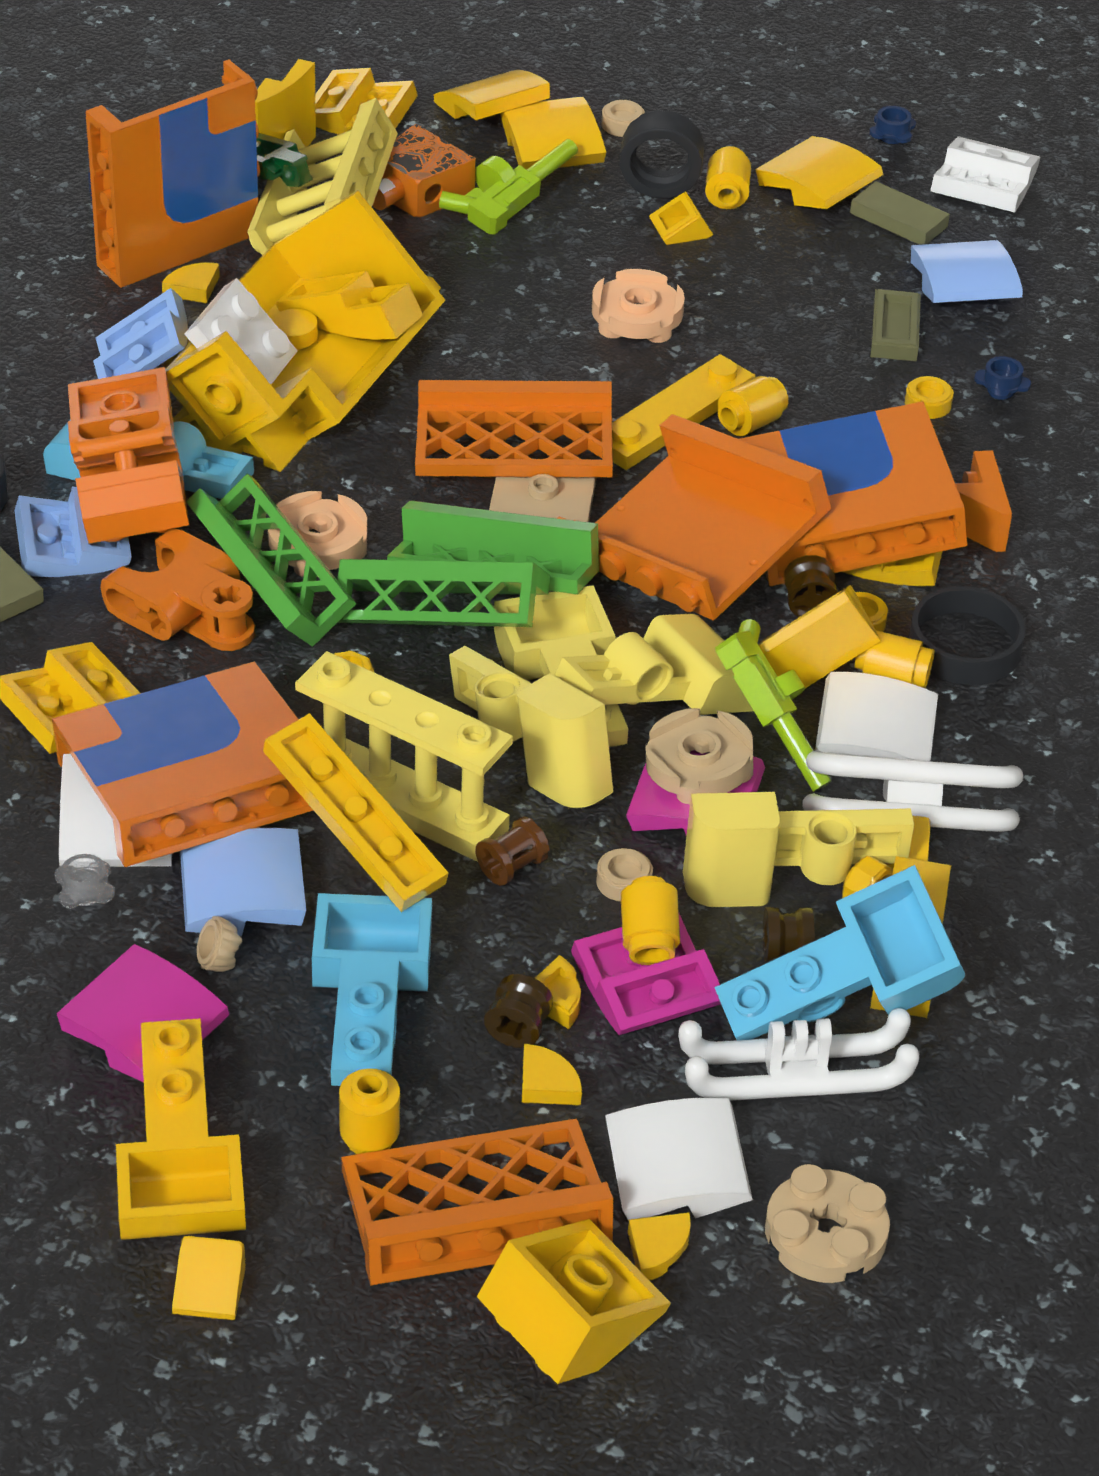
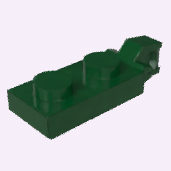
M259 133L256 139L257 161L260 166L259 177L261 179L274 180L280 177L287 186L300 187L313 180L306 161L308 159L307 155L298 151L296 143Z

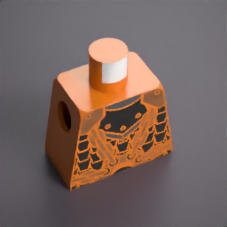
M415 124L396 138L373 207L377 210H383L393 204L413 217H423L440 210L439 202L442 191L466 195L475 188L476 158Z

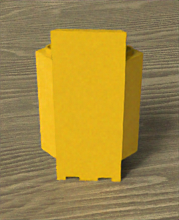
M356 191L274 243L239 281L256 298L258 304L272 319L275 314L280 312L275 302L302 280L368 271L375 287L409 283L423 316L397 339L371 340L352 338L318 329V338L315 343L307 348L298 350L272 384L267 381L227 331L199 348H196L188 339L185 349L162 363L166 369L169 390L183 405L181 411L173 418V422H187L196 427L203 435L208 447L238 454L245 452L263 459L265 467L282 472L311 438L340 423L444 303L445 299L439 292L441 287L433 277L424 274L362 194Z

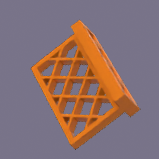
M419 380L415 476L533 477L539 474H547L553 477H612V381ZM467 434L477 441L464 447L455 440ZM514 434L525 440V442L515 448L504 442V440ZM565 435L574 442L562 448L554 443L553 440ZM440 449L451 454L448 458H426ZM491 449L501 456L496 459H483L479 455ZM539 449L549 455V457L546 459H532L528 455ZM589 450L602 458V460L580 459L577 456Z
M577 1118L341 1157L342 1173L365 1251V1266L370 1286L493 1265L498 1260L508 1240L590 1219L613 1242V1196L608 1183H601ZM569 1142L571 1148L562 1159L539 1151L545 1145ZM496 1153L512 1158L502 1169L481 1161L485 1155ZM443 1163L452 1167L443 1179L421 1171L426 1165ZM526 1164L548 1173L539 1184L519 1177L517 1174ZM382 1172L393 1178L381 1189L360 1180L359 1176ZM467 1174L489 1183L479 1194L457 1186ZM563 1179L579 1185V1187L553 1191ZM408 1184L429 1192L419 1204L397 1196ZM504 1189L520 1195L519 1197L494 1201ZM444 1199L460 1205L459 1207L435 1210ZM384 1209L400 1215L399 1217L373 1221Z

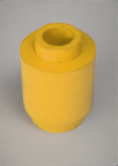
M726 146L717 150L708 161L705 193L707 199L718 208L734 209L744 204L748 199L751 163L742 150L737 147Z
M757 376L720 395L718 400L719 420L734 435L745 436L781 417L783 411L788 406L787 391L777 378Z
M875 630L881 641L856 656L855 668L863 670L862 673L885 676L926 689L935 650L923 647V641Z
M642 876L636 878L621 891L623 946L629 951L630 960L637 964L652 965L675 957V948L680 944L677 889L673 885L666 883L661 877Z
M361 1069L348 1075L340 1085V1135L354 1153L362 1154L390 1149L399 1135L400 1087L396 1079L385 1071Z

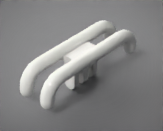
M818 750L810 752L806 758V765L815 773L884 780L883 797L886 802L832 798L813 793L803 799L802 804L805 811L911 808L912 816L929 818L930 827L1004 832L1012 831L1019 825L1020 817L1011 808L989 810L942 806L943 784L987 788H1015L1019 786L1023 781V772L1015 765L986 766L832 754Z
M901 1008L893 1009L889 1013L887 1022L882 1028L867 1033L832 1035L831 1021L829 1018L816 1020L814 1035H808L806 1020L793 1021L791 1036H785L783 1021L770 1022L768 1039L708 1041L702 1038L701 1026L692 1020L683 1022L678 1034L680 1047L690 1058L685 1065L687 1084L697 1095L704 1098H729L730 1101L883 1091L904 1083L913 1075L919 1062L917 1047L911 1044H904L898 1048L895 1059L883 1067L838 1071L828 1070L829 1058L881 1054L898 1045L905 1038L911 1023L909 1013ZM766 1062L768 1075L714 1077L708 1072V1064L724 1065Z

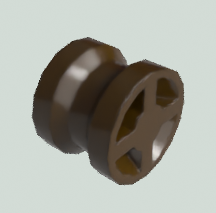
M806 555L796 558L785 569L784 583L788 591V606L797 617L802 616L838 593L834 583V569L828 560L817 555Z
M765 907L763 916V955L765 963H769L814 942L815 930L812 908L799 907L794 913H783L777 907Z
M523 974L508 975L501 980L496 989V1001L492 1002L484 1016V1025L488 1033L495 1040L507 1046L524 1048V1044L534 1045L539 1039L542 1032V1020L546 1019L553 1006V996L541 981Z

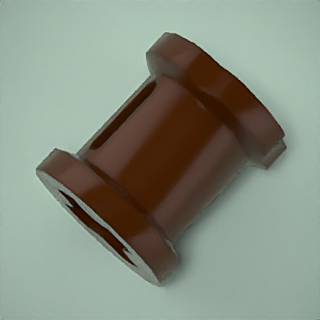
M523 816L513 822L512 829L495 839L485 838L478 842L475 854L487 878L494 884L502 886L513 879L514 872L529 863L539 864L547 860L550 848L543 830L531 818Z

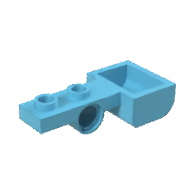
M67 422L46 446L43 456L46 474L75 480V478H80V473L71 454ZM173 422L185 490L196 492L201 488L212 497L222 499L246 474L250 476L254 474L253 457L208 447L203 435L196 427L187 422Z
M911 866L836 901L846 927L714 987L737 1040H751L769 1031V1024L774 1021H783L785 1025L796 1019L812 1022L825 1018L843 1006L846 996L870 985L873 986L879 1002L888 1015L893 1009L901 1008L908 1010L957 986L964 979L965 972L916 866Z
M318 893L312 950V986L338 988L331 1061L332 1086H340L348 1075L361 1069H378L392 1076L398 990L428 992L432 898H423L401 912L388 896Z

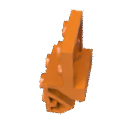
M165 367L68 384L71 420L68 421L69 443L74 463L80 473V478H75L88 544L101 541L116 542L128 536L150 532L165 533L172 528L189 526L183 471L175 439L169 383Z

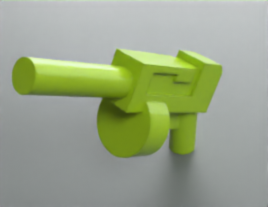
M566 139L527 170L520 165L513 169L501 157L490 156L475 169V180L478 187L466 195L442 191L439 208L467 214L468 221L488 234H497L507 226L508 219L540 195L541 181L576 155L578 148L572 140Z
M752 619L744 620L740 624L738 633H735L715 647L716 653L726 670L732 669L735 674L733 678L762 726H774L812 791H818L832 781L828 775L815 773L806 765V758L813 749L791 713L797 710L792 699L801 694L806 688L795 670L788 671L777 677L757 644L761 630L760 625Z

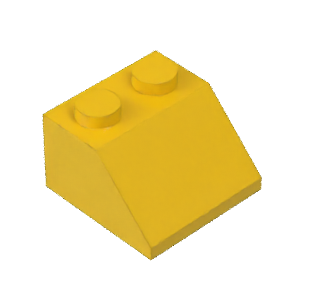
M590 1219L508 1240L477 1295V1298L495 1316L497 1323L512 1334L535 1359L537 1366L557 1384L599 1371L659 1319L671 1304Z

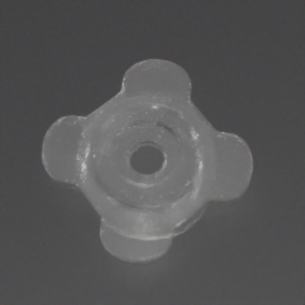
M79 854L67 859L55 871V880L62 886V891L59 893L60 904L68 908H75L78 905L87 906L96 902L103 904L111 901L115 895V889L112 885L108 884L107 877L111 873L110 865L91 854Z

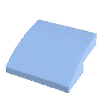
M998 240L911 245V264L922 273V292L933 303L1022 297L1023 288L1015 265L1005 247Z
M172 288L96 337L100 356L93 360L98 379L154 369L185 349L188 341L184 334L188 330L186 312L182 298Z
M72 486L68 502L18 496L14 511L21 566L29 576L64 577L114 570L130 564L132 556L128 537L116 542L101 541L88 544L77 487Z
M247 829L180 851L185 932L200 933L205 923L212 919L213 916L222 917L234 924L239 936H242L246 921L302 926L306 913L298 829Z

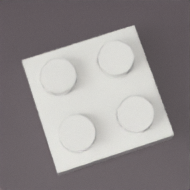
M237 278L222 288L184 333L196 348H199L227 331L270 384L274 382L298 351L289 341L287 335L278 328L258 304L256 298L247 291Z

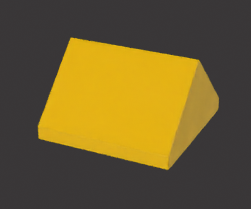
M849 585L763 639L758 645L777 677L788 671L795 670L803 685L807 688L881 640L852 586Z

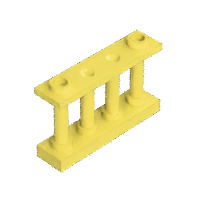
M377 98L361 103L352 130L305 147L294 129L286 132L284 140L296 143L298 151L307 155L308 159L306 161L313 180L300 187L287 186L280 177L274 180H267L247 231L255 251L263 255L274 243L356 191L362 194L371 207L373 206L398 134ZM343 153V154L340 155V156H337V157H334V158H332V159H329V160H326V161H324V162H321V163L316 164V162H319V161H321V160H324V159H327V158H329V157L335 156V155H337V154ZM333 177H334V179L331 180V181H328V182H325V183H323V184H320V185H317V186H315V187H312V188L307 189L308 186L317 184V183H319V182H322V181H325V180H327V179H330V178H333ZM324 203L323 206L297 215L302 210Z
M328 651L295 682L296 691L323 703L324 730L412 831L477 861L475 849L478 842L485 838L495 839L509 830L510 814L484 803L483 797L484 775L513 744L512 735ZM345 713L369 724V749L346 739ZM391 735L415 745V770L391 760ZM437 756L462 767L461 792L437 781Z

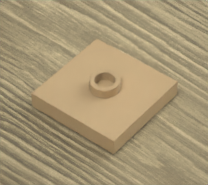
M539 474L533 477H496L489 510L556 519L560 516L567 520L589 522L597 477H553L547 474Z

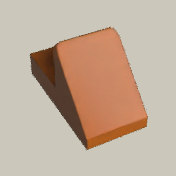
M993 450L974 451L971 470L964 472L962 483H955L964 505L966 536L995 552H1006L1012 511Z

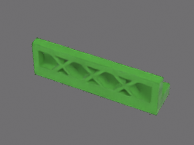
M246 474L220 501L201 488L186 501L284 627L312 647L356 605V602L259 483L249 474ZM252 494L255 498L252 519L237 520L232 513ZM279 528L280 536L277 550L262 551L261 545L264 530ZM304 559L306 563L303 582L287 583L286 576L289 561ZM330 591L336 599L315 618L311 613L314 592Z
M409 501L402 507L403 541L387 555V560L534 562L550 574L549 591L578 594L599 572L598 524Z
M340 559L338 582L351 597L352 588L356 591L378 592L380 596L364 610H349L338 622L532 627L535 596L548 595L550 574L534 562ZM400 592H423L428 595L413 611H403L393 599ZM448 593H472L476 595V598L461 612H451L441 600ZM496 594H520L519 612L499 613L490 600ZM387 604H388V605L390 606V608L392 609V610H381V609H383ZM435 605H436V606L439 608V610H440V611H429V610H431ZM485 606L490 613L478 611Z

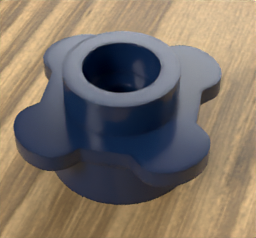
M886 106L881 108L874 116L876 124L870 128V135L888 144L908 143L912 138L910 130L915 129L916 121L911 118V113L905 108Z
M1005 356L991 358L986 363L985 370H978L974 377L977 384L984 385L990 396L998 400L1010 398L1018 391L1027 392L1031 385V381L1028 378L1022 377L1024 370L1022 364L1016 359Z

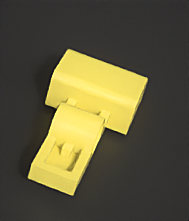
M593 585L584 587L578 594L549 592L548 595H536L532 627L494 626L497 647L505 668L526 680L539 679L549 673L556 676L555 673L562 657L604 655L616 637ZM520 597L494 601V607L499 613H518ZM605 705L609 747L627 744L628 726L619 705Z
M696 614L659 615L650 623L644 638L636 632H628L616 638L609 645L604 655L562 657L555 673L559 679L604 703V705L625 703L636 705L640 702L683 700L691 709L700 708V715L717 714V710L726 713L753 711L733 678L735 674L732 669L726 670L716 653L715 647L725 640Z
M463 646L449 654L455 698L478 712L479 721L512 735L513 741L523 738L529 786L555 802L570 808L591 806L613 793L604 703L550 673L531 684L528 680L517 676L467 646Z
M775 792L691 794L683 865L686 892L692 900L707 907L764 906L770 900L774 866H800L802 873L810 881L820 885H836L846 879L851 870V864H856L867 855L878 859L884 864H893L895 856L909 857L914 829L911 808L778 811Z

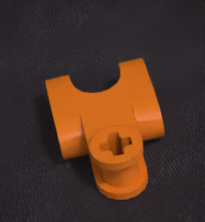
M172 528L155 539L159 571L139 572L122 566L112 571L101 581V593L107 610L122 621L156 639L168 640L182 629L203 640L212 648L221 651L242 649L254 639L255 624L252 618L246 614L252 607L253 592L248 584L240 580L239 569L225 552L183 530Z

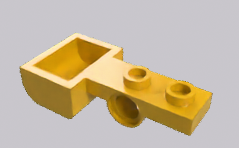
M201 1018L141 1023L147 1142L116 1144L121 1240L246 1230L239 1135L208 1137Z

